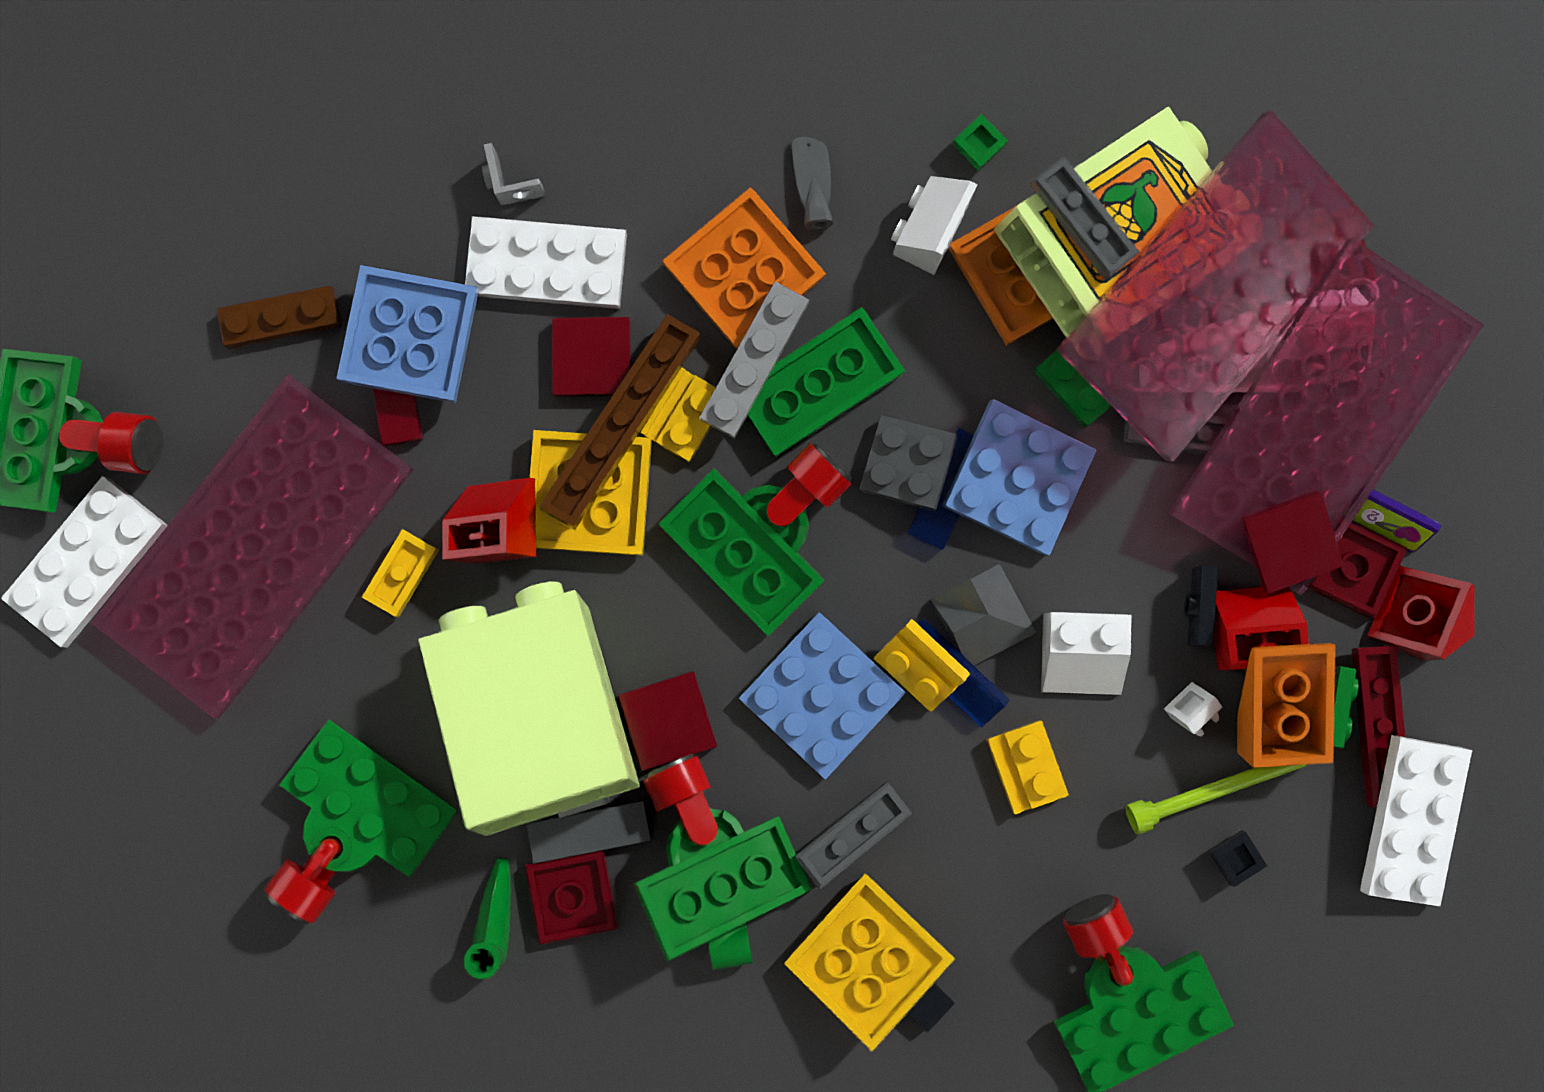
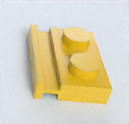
M682 367L640 433L690 463L712 427L702 422L700 416L716 387L689 373Z
M913 619L873 658L930 712L954 692L970 675L957 660Z
M1037 720L986 739L1013 814L1016 815L1022 811L1069 796L1042 720Z

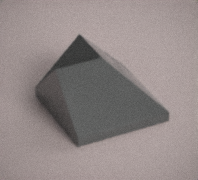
M1000 564L930 600L966 669L1036 633Z

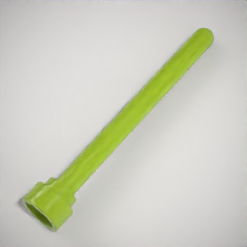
M1306 765L1252 768L1154 804L1151 801L1144 802L1143 800L1125 805L1126 814L1133 831L1140 835L1153 830L1154 825L1159 823L1160 818L1295 771Z

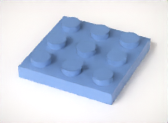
M360 265L336 379L342 383L456 403L479 292L478 288Z
M992 399L986 407L942 507L1044 556H1050L1097 450Z
M819 612L739 699L826 780L906 692Z

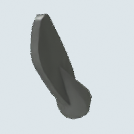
M798 137L792 142V158L798 194L805 209L804 227L807 230L827 229L833 224L832 215L828 208L831 197L828 149L823 142L817 139Z

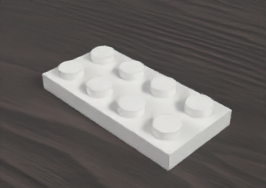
M472 216L465 285L477 287L479 290L478 297L620 309L627 233L626 230Z
M102 476L1 599L57 645L69 647L168 525L110 478Z
M1395 735L1391 736L1360 888L1361 892L1376 897L1434 906L1441 905L1472 750Z

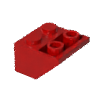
M530 477L467 486L442 520L443 560L478 564L536 557L535 478Z
M1290 586L1269 594L1263 590V587L1217 591L1214 626L1217 669H1247L1251 648L1309 644L1307 622Z

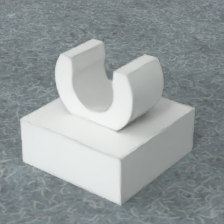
M1191 682L1164 710L1175 722L1192 734L1202 737L1204 732L1201 727L1210 719L1216 723L1219 720L1217 712L1222 706L1216 697Z

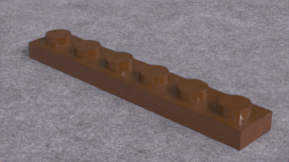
M668 314L665 316L540 504L541 511L576 530L700 341V332Z

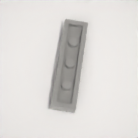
M774 282L700 416L702 422L735 439L805 312L809 299Z

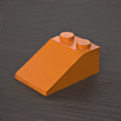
M1324 643L1251 648L1237 714V753L1253 768L1333 763L1335 644Z

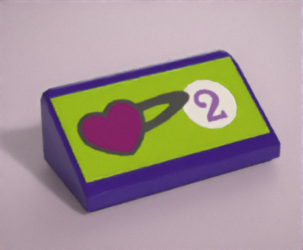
M1374 489L1356 493L1345 514L1346 519L1407 547V551L1411 553L1419 550L1439 532L1442 526L1439 522Z

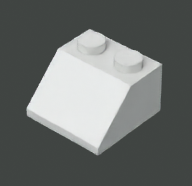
M930 176L925 188L918 185L908 204L909 207L914 209L908 221L900 219L891 240L896 242L893 255L934 275L970 204L978 184L967 180Z
M1044 613L1041 692L1121 695L1131 656V615Z

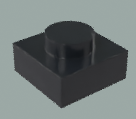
M1242 830L1208 851L1232 887H1236L1267 867L1266 862L1247 832Z

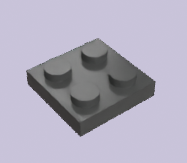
M881 415L859 487L860 491L936 511L957 441V435Z

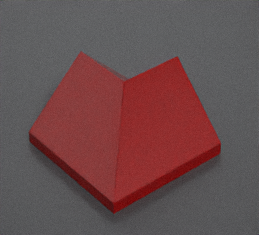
M1399 566L1367 636L1387 646L1397 645L1398 651L1421 661L1444 660L1474 636L1475 586L1469 582Z

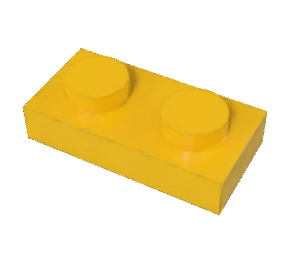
M402 529L362 598L389 614L400 617L439 549Z

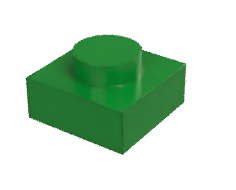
M981 114L954 139L952 145L980 171L1006 147L1008 140Z

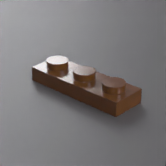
M331 285L217 308L223 346L228 349L342 326L336 292Z

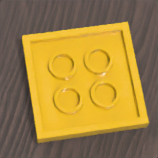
M533 430L530 477L535 478L536 549L643 556L651 438H635L582 521L574 530L541 511L540 504L587 434Z
M864 874L784 964L871 1051H874L953 963L955 958L867 874Z

